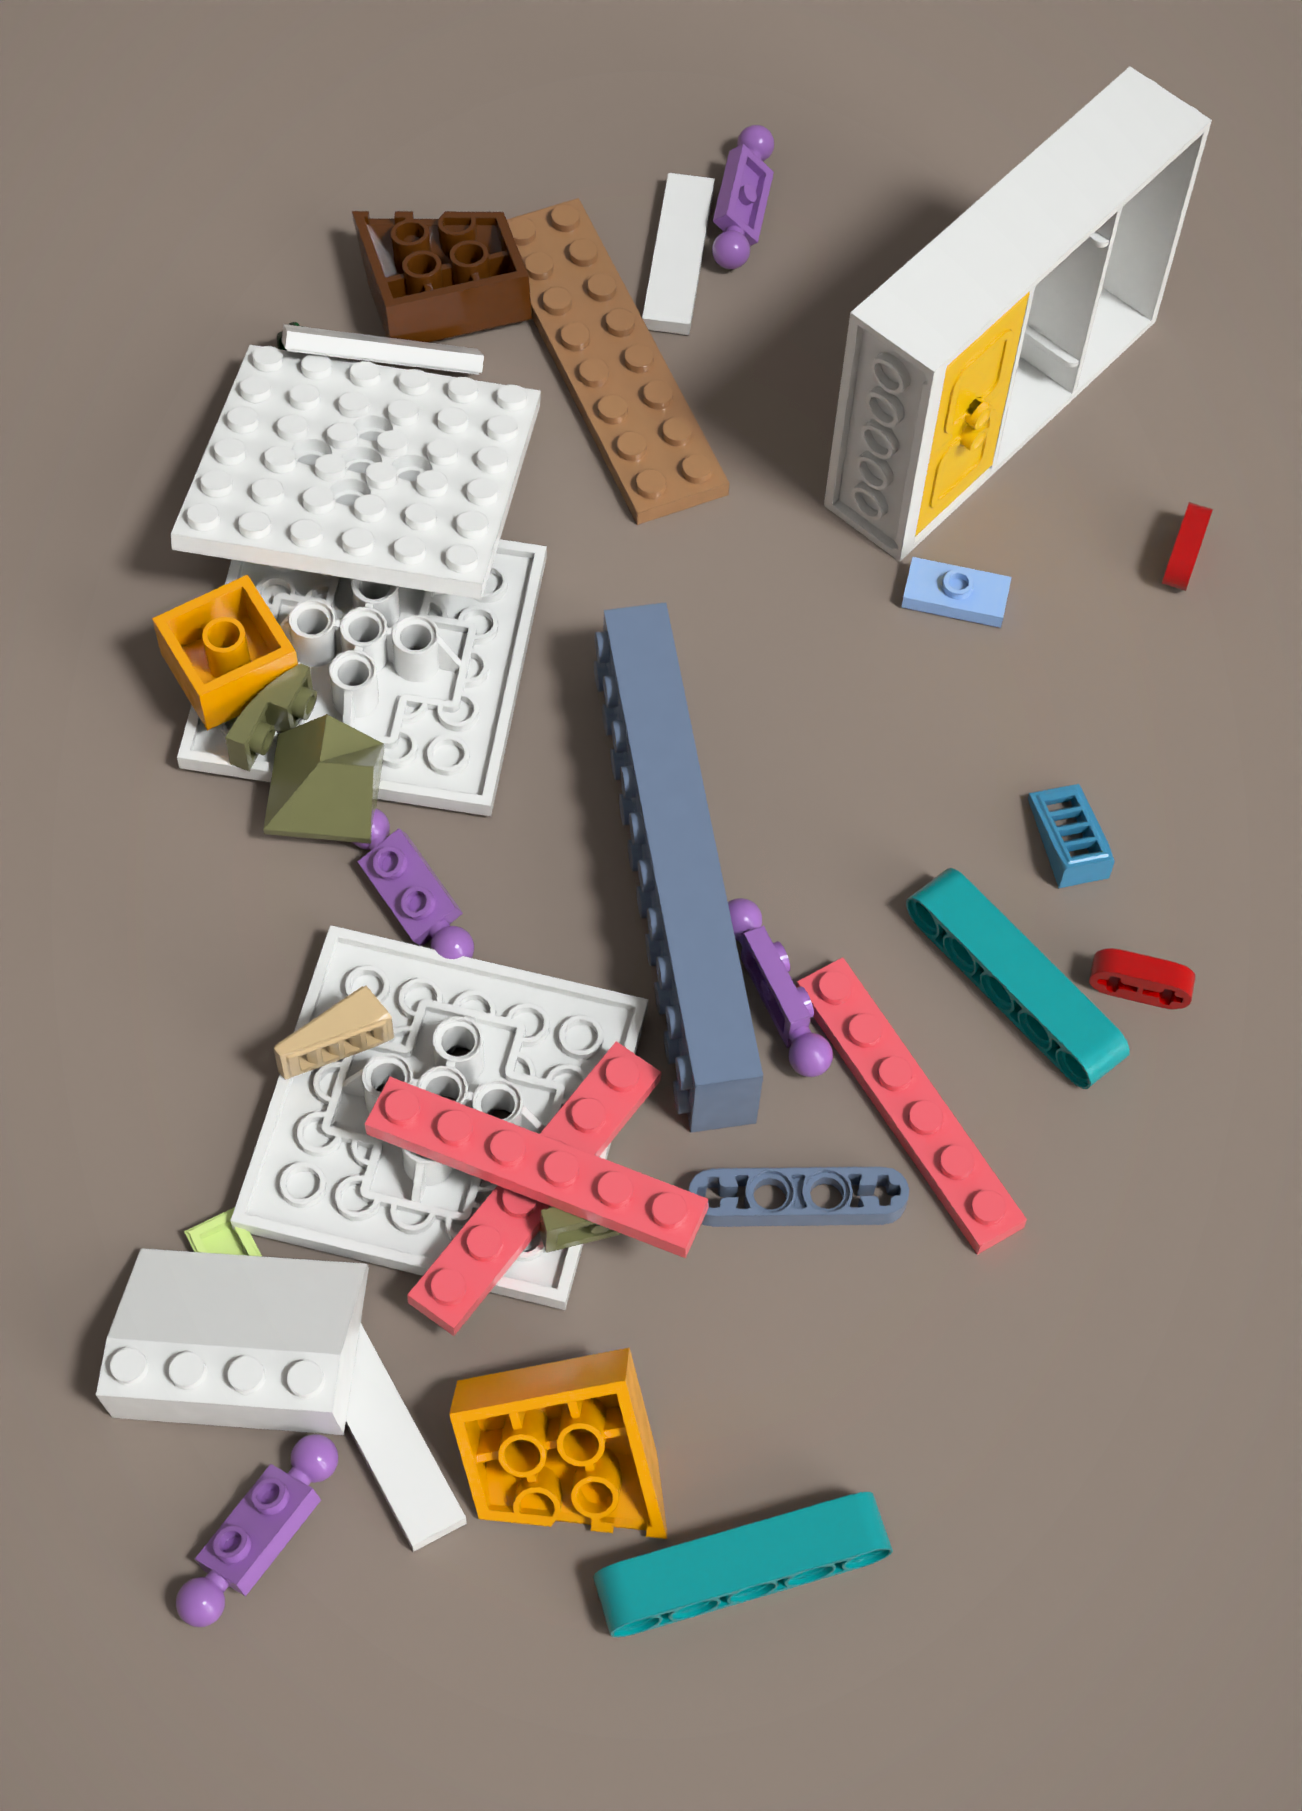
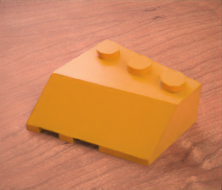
M630 1347L457 1380L449 1416L479 1519L551 1527L555 1521L591 1525V1531L613 1533L614 1527L645 1530L646 1537L667 1539L668 1532L657 1450Z

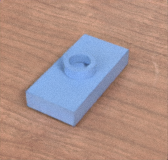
M912 557L901 607L1001 628L1012 577Z

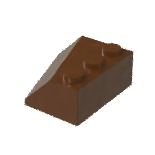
M352 211L368 285L386 337L432 342L532 319L529 275L504 212L445 211L439 219H414L413 211H395L394 219H371L369 211Z

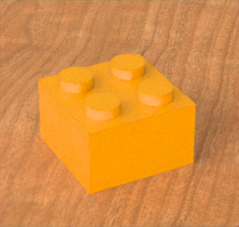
M248 574L152 618L161 655L207 730L239 716L245 707L266 686L286 671L298 665L294 647Z

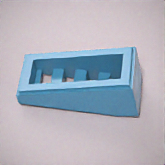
M1080 784L1029 793L1028 801L1058 888L1110 878L1115 860L1108 841ZM1068 801L1072 804V807L1049 811L1047 805ZM1073 817L1077 819L1076 823L1056 826L1054 822ZM1082 833L1083 838L1063 841L1062 836ZM1085 848L1088 850L1087 854L1072 857L1069 853L1070 851Z

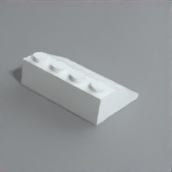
M141 1248L106 1339L96 1396L112 1418L344 1435L369 1267L365 1263Z

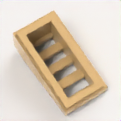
M362 986L275 1045L274 1053L278 1072L286 1080L386 1043L394 1038L392 1017L367 986Z

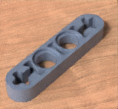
M887 1167L718 1168L703 1170L693 1178L689 1186V1192L702 1197L706 1196L707 1188H718L719 1197H723L720 1201V1207L711 1208L708 1202V1210L702 1221L703 1225L712 1227L884 1225L893 1223L902 1216L909 1197L907 1180L898 1171ZM822 1184L832 1185L841 1193L842 1201L835 1208H821L811 1199L810 1193L813 1188ZM764 1185H774L783 1191L786 1201L777 1209H765L755 1201V1191ZM852 1185L859 1186L857 1196H860L858 1207H850L853 1194ZM738 1186H746L744 1197L745 1209L737 1208L739 1198L737 1197ZM876 1186H886L887 1194L892 1196L888 1206L879 1205L878 1197L872 1196Z

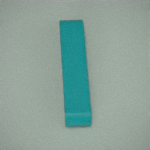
M947 868L906 900L908 913L918 928L1073 1084L1081 1089L1090 1088L1130 1055L1128 1042L1121 1031L961 872L954 868Z
M859 1492L623 1560L600 1569L594 1574L593 1579L609 1633L612 1637L618 1638L645 1632L862 1568L885 1559L891 1555L893 1549L873 1493Z

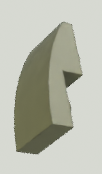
M300 663L286 671L266 686L245 707L225 737L231 765L250 771L258 755L264 756L270 749L275 730L281 733L297 727L300 719L307 720L310 717L316 703L317 691L313 690L309 666Z

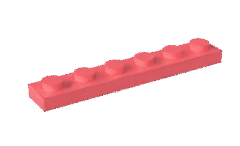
M842 957L797 981L796 988L804 987L811 999L814 1019L976 1254H980L1022 1230L1027 1221L1026 1217L845 959Z
M616 1041L540 1134L600 1157L659 1084L661 1071ZM497 1185L407 1294L408 1304L455 1336L540 1231L541 1210L548 1209L549 1205Z
M389 1077L365 1122L367 1135L683 1258H686L708 1210V1198L393 1077Z

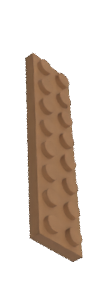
M579 198L507 219L529 275L532 319L636 524L639 525L729 495L730 483Z

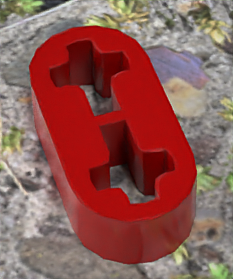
M1191 502L1188 503L1162 584L1186 591L1213 509Z
M1114 948L1102 949L1094 954L1089 976L1090 985L1101 993L1166 1009L1188 1007L1192 1001L1196 980L1195 973L1185 965Z

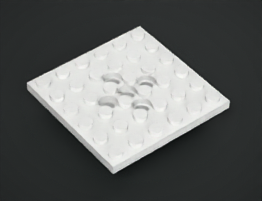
M249 345L172 529V550L482 600L540 408L541 391L522 388L518 385H502L477 381L468 377H452L426 373L418 369L407 370L376 365L367 361L357 362L323 355L280 350L272 346Z
M500 539L482 600L231 560L225 584L248 574L294 647L298 664L301 663L310 667L313 690L317 691V699L310 717L307 720L300 719L297 726L328 714L384 743V756L377 799L491 816L545 568L547 546ZM191 705L177 756L179 768L271 782L278 734L281 732L275 730L274 739L268 752L264 756L259 754L251 770L247 771L230 764L225 740L227 733L239 716L207 730Z
M330 925L295 1031L360 987L367 986L391 1015L394 1038L374 1048L286 1080L281 1074L279 1075L231 1218L232 1229L235 1230L234 1227L245 1229L253 1235L423 1276L497 1185L367 1135L365 1122L381 1094L379 1091L383 1090L389 1077L442 1097L456 1099L455 1102L489 1115L494 1110H506L512 1114L502 1120L540 1134L616 1041L636 1054L648 1010V999L465 956L457 959H447L440 956L435 949ZM456 1048H466L470 1050V1052L464 1056L458 1057L450 1055ZM611 1143L600 1155L601 1158L607 1160ZM539 1231L490 1292L565 1310L583 1244L546 1253Z

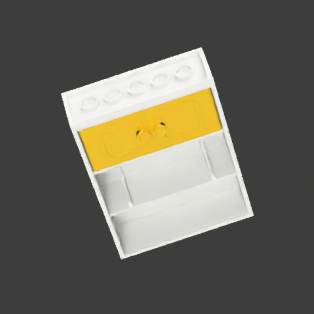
M1129 66L849 312L823 505L897 561H900L1150 328L1157 319L1212 120L1159 86L1155 81Z

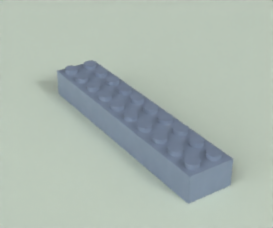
M667 603L604 610L603 631L595 632V648L598 660L594 661L595 682L597 691H604L606 704L602 705L605 734L606 736L612 735L614 749L610 750L614 780H621L623 794H619V806L623 826H630L631 840H628V855L632 872L638 871L640 886L636 887L640 918H647L649 934H645L648 962L650 966L657 967L659 982L654 983L657 1010L659 1015L666 1014L668 1031H664V1046L668 1064L675 1063L677 1081H673L676 1110L678 1114L687 1113L691 1133L756 1124L763 1072Z

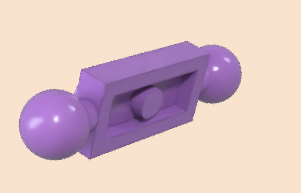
M761 125L746 127L738 137L737 147L729 151L713 217V222L723 233L717 236L712 246L714 260L725 269H737L744 265L750 255V246L758 243L774 174L763 162L771 156L774 150V138L771 132Z
M376 808L373 817L371 844L353 842L359 848L371 850L357 862L413 942L423 946L432 939L431 949H435L444 958L457 959L462 956L472 958L474 942L471 935L461 927L450 926V923L461 916L463 912L409 836L400 828L389 836L390 824L388 818L382 811Z
M744 898L729 901L728 906L735 940L740 941L742 945L741 960L787 1048L790 1047L788 1056L792 1068L798 1074L805 1077H816L825 1073L832 1063V1047L823 1036L811 1033L809 1029L810 1018L814 1016L813 1005L805 988L802 986L796 988L788 973L790 972V962L784 947L779 941L772 942L764 925L762 926L761 911L754 902Z
M311 1434L301 1438L292 1449V1468L288 1473L270 1464L196 1556V1562L208 1574L205 1577L193 1578L187 1581L177 1594L176 1609L180 1618L185 1623L194 1627H206L216 1622L223 1613L225 1607L224 1592L228 1586L245 1597L321 1501L314 1489L308 1485L311 1482L316 1483L326 1480L336 1470L338 1451L330 1439L319 1434Z

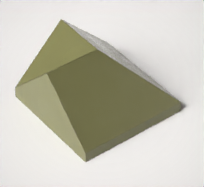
M328 714L278 734L263 828L264 834L371 844L373 817L377 806L384 756V743Z

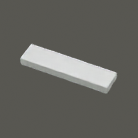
M668 173L642 316L648 330L683 335L690 334L714 192V178Z
M283 325L282 343L285 349L291 352L476 375L482 373L484 355L475 348Z
M360 1323L345 1424L414 1552L467 1524L466 1516Z

